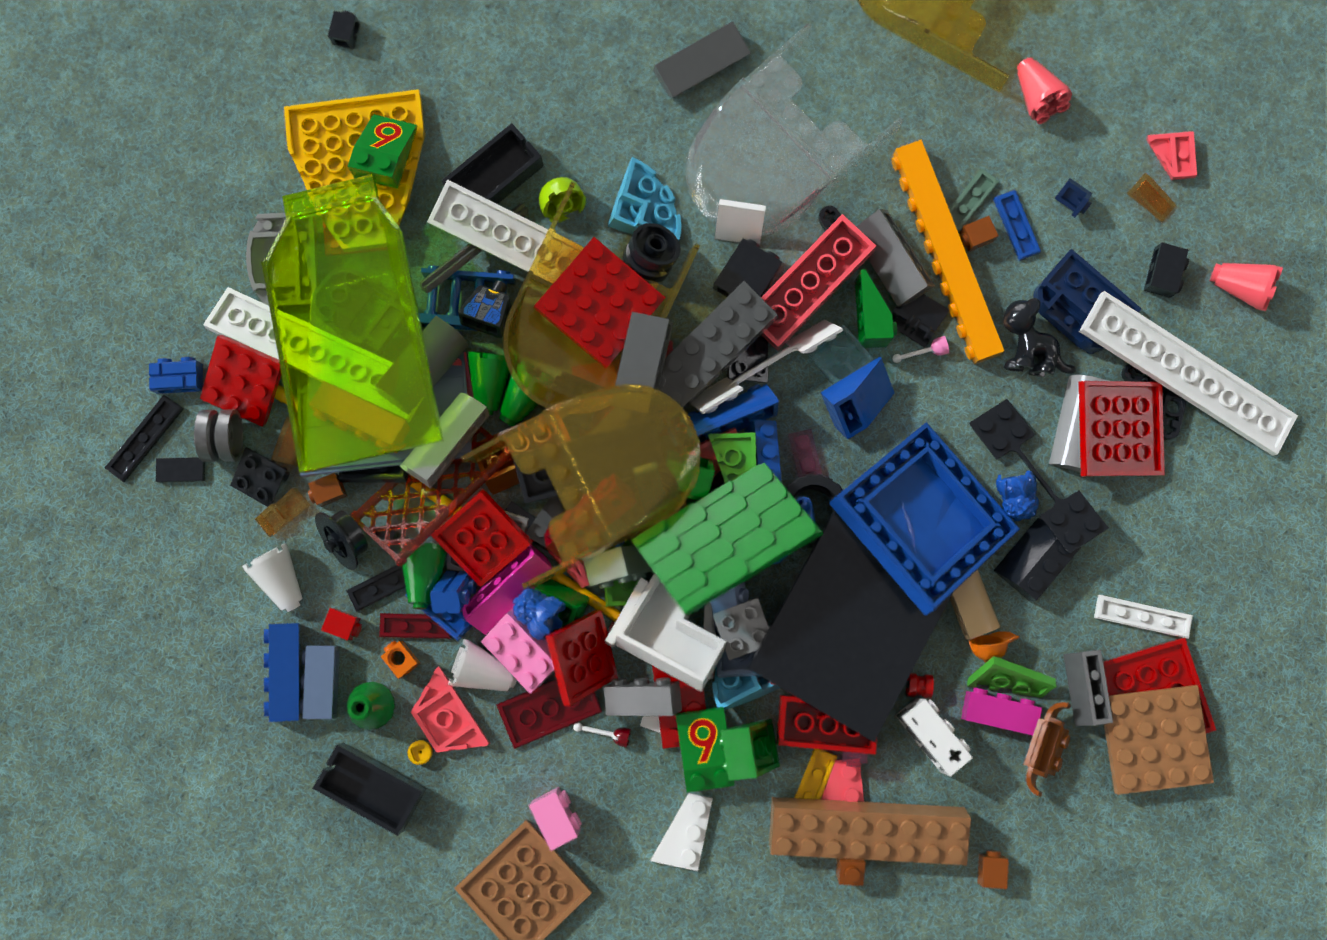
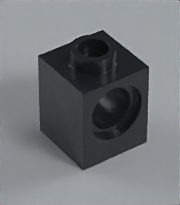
M349 11L333 12L328 38L332 45L350 49L355 48L356 33L359 32L360 28L357 16Z

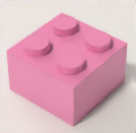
M559 787L534 799L529 805L551 851L578 837L580 826L582 825L576 812L572 813L569 808L571 801L565 790L561 791Z

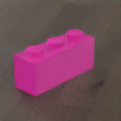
M974 688L973 692L966 691L961 719L1033 735L1038 719L1041 717L1042 707L1034 706L1035 701L1021 698L1020 702L1011 701L1012 696L997 693V697L988 695V690Z

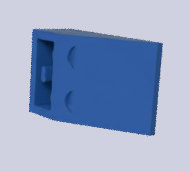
M878 357L820 393L835 428L848 440L871 424L894 395V390L881 357Z

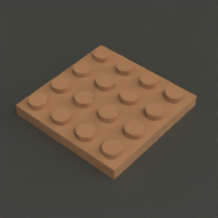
M1198 685L1109 695L1113 723L1104 724L1115 794L1214 783Z
M528 819L454 888L500 940H544L592 893V890L555 849L550 850L545 838Z

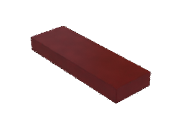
M380 613L379 637L451 639V636L426 614Z

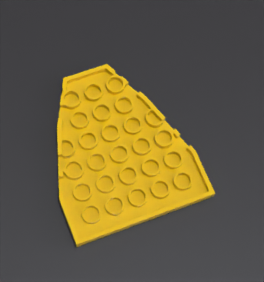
M420 90L285 106L287 149L294 160L317 212L344 252L391 247L410 200L425 138ZM373 114L418 126L398 189L356 179L348 168L354 145Z

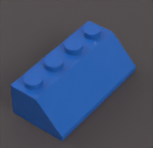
M767 384L752 386L747 390L748 392L741 395L738 393V396L733 400L724 401L719 404L718 408L713 412L702 414L701 412L693 411L684 415V419H681L682 429L691 447L709 439L708 434H720L733 427L736 428L737 432L746 429L754 419L767 420L777 416L779 405L777 397Z

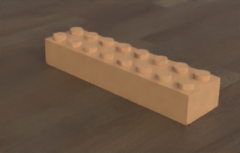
M772 797L769 847L771 855L967 865L971 817L965 807Z

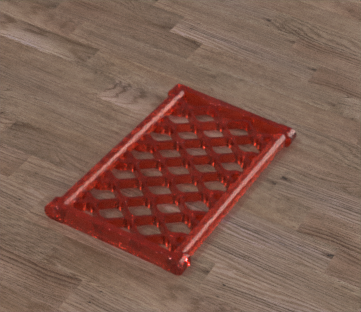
M480 427L473 435V456L454 459L451 464H455L454 473L442 474L438 479L436 490L425 492L426 485L422 483L420 492L410 493L411 484L421 481L416 478L411 479L409 474L407 483H401L406 484L404 494L394 495L392 489L399 483H385L357 511L354 510L350 516L368 536L393 558L398 566L402 567L408 561L407 558L507 461L510 462L513 459L514 451L503 445L483 427ZM480 433L487 441L476 442L477 434ZM495 445L502 453L499 456L491 455L492 446ZM488 446V453L485 456L475 457L478 447ZM487 460L489 466L482 473L474 471L477 461ZM471 462L469 472L458 473L461 463ZM470 477L471 483L465 489L457 488L459 478ZM454 479L451 489L441 490L443 480ZM453 493L454 500L448 506L440 505L443 494ZM437 495L435 505L424 506L427 496ZM421 497L419 507L408 508L411 498ZM382 499L389 501L386 511L376 512L375 506ZM405 499L402 509L392 510L395 500ZM435 510L437 516L430 523L423 522L424 512ZM419 512V520L417 522L407 523L409 513ZM403 514L401 524L391 525L393 515ZM387 515L386 525L375 527L376 518ZM364 516L371 517V525L369 527L360 521ZM418 527L420 533L413 540L405 539L408 528ZM402 529L400 539L389 540L391 530ZM386 530L383 541L374 534L377 531ZM400 544L402 550L396 554L389 546Z

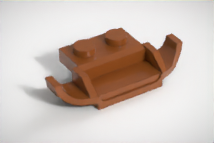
M1066 702L1052 705L1044 719H1038L1025 758L1024 765L1028 766L1026 783L1031 792L1041 797L1042 792L1036 786L1037 776L1047 778L1048 774L1055 776L1056 772L1060 771L1063 763L1061 758L1063 749H1067L1070 742L1069 730L1064 728L1065 723L1056 719L1061 710L1070 709L1071 704Z

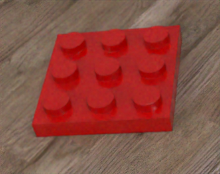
M221 334L216 338L200 399L223 410L236 409L240 413L241 418L263 427L268 421L285 362Z
M484 489L431 535L480 587L533 542Z
M594 610L546 636L563 706L575 704L610 683L613 679L618 678L611 646L605 643L608 633L602 610Z

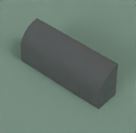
M732 21L654 66L653 72L667 95L673 98L751 53Z
M879 209L856 226L876 245L874 253L868 260L898 307L914 301L935 287L888 210Z
M632 312L612 397V407L648 416L653 415L673 323L669 319Z
M435 316L375 385L379 395L410 415L468 347V343L456 329L438 316Z

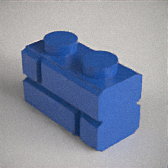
M182 357L181 361L172 362V359L161 358L157 359V363L149 364V389L156 394L200 392L203 389V364L195 360L194 357Z
M446 571L430 593L432 611L434 613H445L446 611L448 613H460L464 605L469 603L470 596L476 593L477 583L465 571H460L459 573L457 571Z

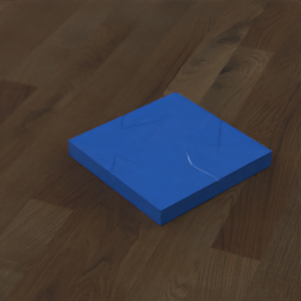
M927 422L829 502L832 508L874 557L877 558L880 564L924 615L935 610L1020 530Z

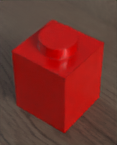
M329 608L321 631L345 640H353V637H358L361 631L362 624L359 623L361 618L336 608Z

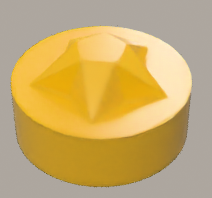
M425 740L415 741L408 748V758L413 764L423 765L432 758V746Z

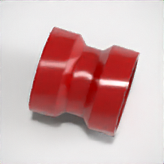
M911 673L907 679L910 683L909 688L905 690L906 696L915 697L916 695H921L923 698L931 699L934 690L933 675L924 674L923 676H918L916 673Z

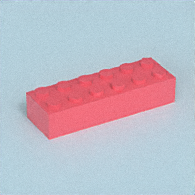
M843 214L761 297L778 314V319L761 335L777 351L876 249V245Z

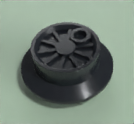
M341 510L331 517L323 512H319L315 516V523L325 548L328 552L333 553L344 567L349 570H355L358 567L357 556L368 549L366 537L360 526L345 511Z

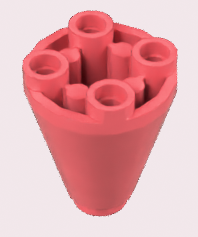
M1026 58L1017 66L1018 78L1027 110L1032 120H1036L1038 124H1043L1050 116L1057 112H1065L1070 107L1069 101L1072 97V92L1065 83L1033 58Z
M1216 263L1210 281L1215 282L1216 286L1252 307L1266 311L1276 291L1277 286L1275 284L1280 278L1283 267L1266 264L1222 263L1220 265Z

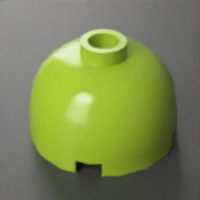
M558 177L550 180L542 187L539 194V205L545 218H549L550 222L561 223L570 219L565 215L576 210L580 213L584 209L586 197L575 181L567 177Z

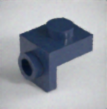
M1069 178L1054 199L1072 210L1071 216L1075 218L1079 212L1084 214L1091 205L1089 199L1092 193Z

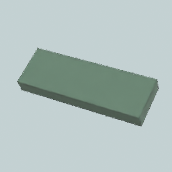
M982 168L949 208L958 233L999 183L996 178Z

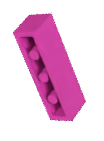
M530 545L493 576L469 600V603L464 605L462 612L465 620L484 635L489 633L505 614L513 609V601L522 594V591L530 588L534 589L541 581L549 577L554 569L548 558L533 545Z

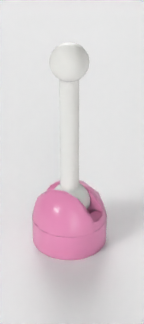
M941 336L932 341L931 347L903 355L895 354L892 359L895 363H899L902 359L931 351L937 356L949 354V347L945 336Z

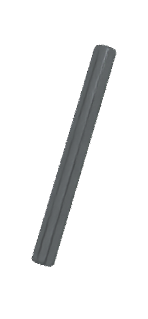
M519 204L511 210L522 217L528 215V209L524 204ZM471 244L466 245L420 281V287L426 293L431 292L483 250Z

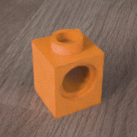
M394 640L383 649L385 653L380 656L398 679L405 677L420 664V661L404 641L396 642ZM398 651H401L405 656V660L401 665L397 664L394 660V656Z

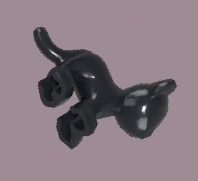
M1032 298L1028 301L1016 300L1012 302L1004 313L1003 326L1009 332L1018 335V346L1015 357L1009 359L1005 363L1004 368L1008 371L1023 372L1024 366L1029 367V375L1044 377L1045 372L1054 375L1055 367L1067 374L1074 373L1076 367L1065 364L1061 359L1058 340L1050 334L1038 332L1033 327L1036 314L1040 309V300ZM1034 356H1037L1038 362L1034 363Z

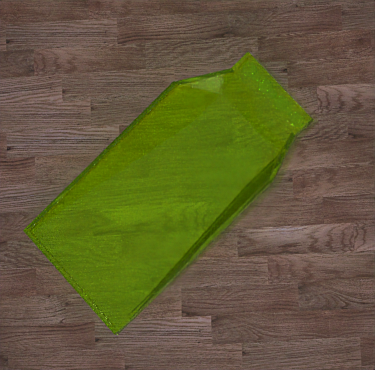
M371 174L282 196L286 220L265 260L261 261L299 472L306 473L444 441L403 231L379 200L375 177Z

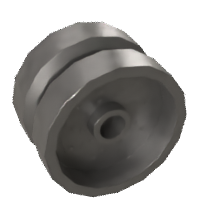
M236 409L221 410L220 413L216 410L199 411L194 425V444L196 453L201 461L213 462L217 461L219 457L223 461H237L240 459L243 449V423L240 413Z

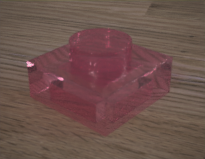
M842 751L841 760L847 762L846 766L861 768V763L867 764V753Z

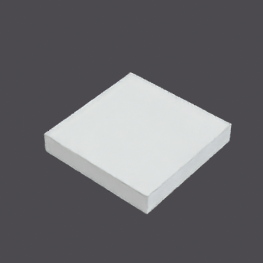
M720 199L715 239L740 243L744 238L747 241L751 239L760 245L766 206Z

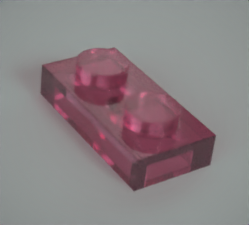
M812 430L788 434L798 478L809 474L822 475Z

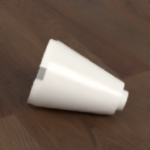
M284 543L281 545L283 550L279 551L276 547L253 559L251 562L252 566L249 567L246 563L242 567L280 610L286 609L289 612L299 607V601L303 598L288 546Z
M467 639L463 640V644L466 646L465 648H459L451 673H454V680L449 678L448 685L496 691H508L509 688H514L517 681L516 678L494 655Z

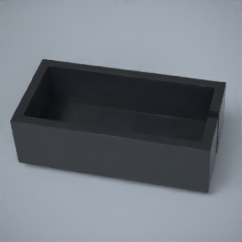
M511 123L441 180L444 186L446 181L449 180L499 204L539 171L544 164L542 156L529 142L526 143L525 137Z
M344 742L336 745L326 763L329 767L322 770L312 788L396 836L400 835L406 828L427 789Z

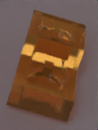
M292 488L278 502L270 504L255 520L267 535L272 537L311 505L297 488Z

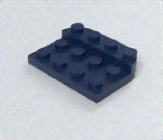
M1072 249L1066 253L1036 287L1033 298H1037L1041 302L1038 313L1077 347L1088 354H1094L1105 349L1079 332L1100 293L1106 291L1138 313L1142 309Z

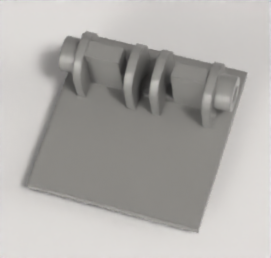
M758 598L712 614L721 639L726 641L725 650L729 660L756 651L769 629Z

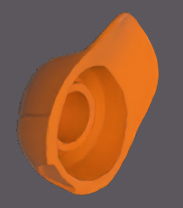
M1000 631L970 639L969 644L974 655L987 662L993 656L1003 658L1008 644L1017 640L1020 636L1011 632Z

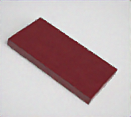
M557 679L539 686L531 694L527 691L496 704L514 749L603 712L595 692L571 706H563Z

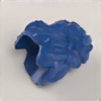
M1028 470L1025 475L1001 479V474L998 475L996 487L999 494L1002 495V509L1011 519H1014V521L1034 517L1037 513L1039 499L1036 497L1037 482L1033 472Z
M533 588L525 589L519 597L514 599V616L523 625H527L532 637L538 640H545L547 635L563 625L558 614L565 610V603L553 596L546 597L545 594Z

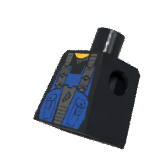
M497 280L492 288L482 285L478 286L458 312L461 325L502 339L511 310L510 296L505 294L508 288L507 285Z

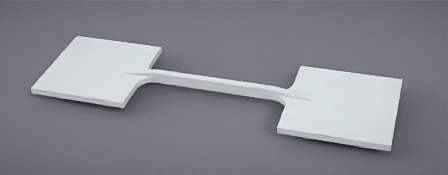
M824 319L788 340L786 344L790 347L753 367L735 380L726 377L707 388L691 405L702 414L713 412L718 408L719 404L724 401L733 400L738 396L739 392L743 391L739 383L793 351H799L803 354L815 351L821 343L835 339L837 334L843 331V328Z

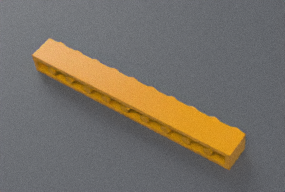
M922 140L896 148L893 158H891L892 166L895 171L899 170L901 189L903 192L907 191L910 198L907 200L908 207L917 216L918 220L915 221L919 233L923 232L926 240L924 241V248L927 254L931 253L934 260L932 268L935 275L939 274L941 278V292L944 296H948L950 304H948L950 315L956 317L959 324L956 326L959 337L961 339L964 338L966 342V356L969 360L972 359L974 364L1000 356L1004 352V348Z

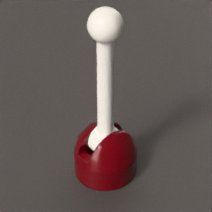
M580 722L575 723L573 726L576 732L583 730L610 736L616 745L628 747V737L631 735L630 728L619 727L614 732L583 726Z

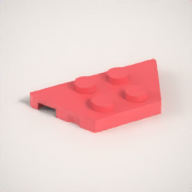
M440 666L437 667L411 711V714L436 753L489 745V740L455 688L448 685V677Z

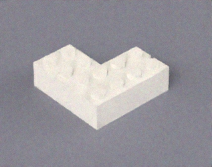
M655 573L616 635V643L619 648L701 692L725 651L726 641L687 621L690 615L684 614Z

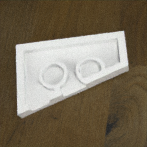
M688 793L650 861L698 871L712 797Z

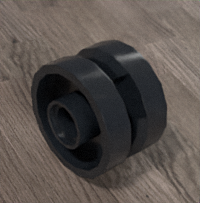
M654 223L640 225L633 232L623 252L622 261L649 284L662 282L669 275L680 255L679 240L673 232L664 226Z

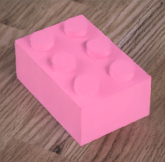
M513 609L507 612L481 641L530 694L554 672L547 640H538L532 637L527 625H523L514 616Z

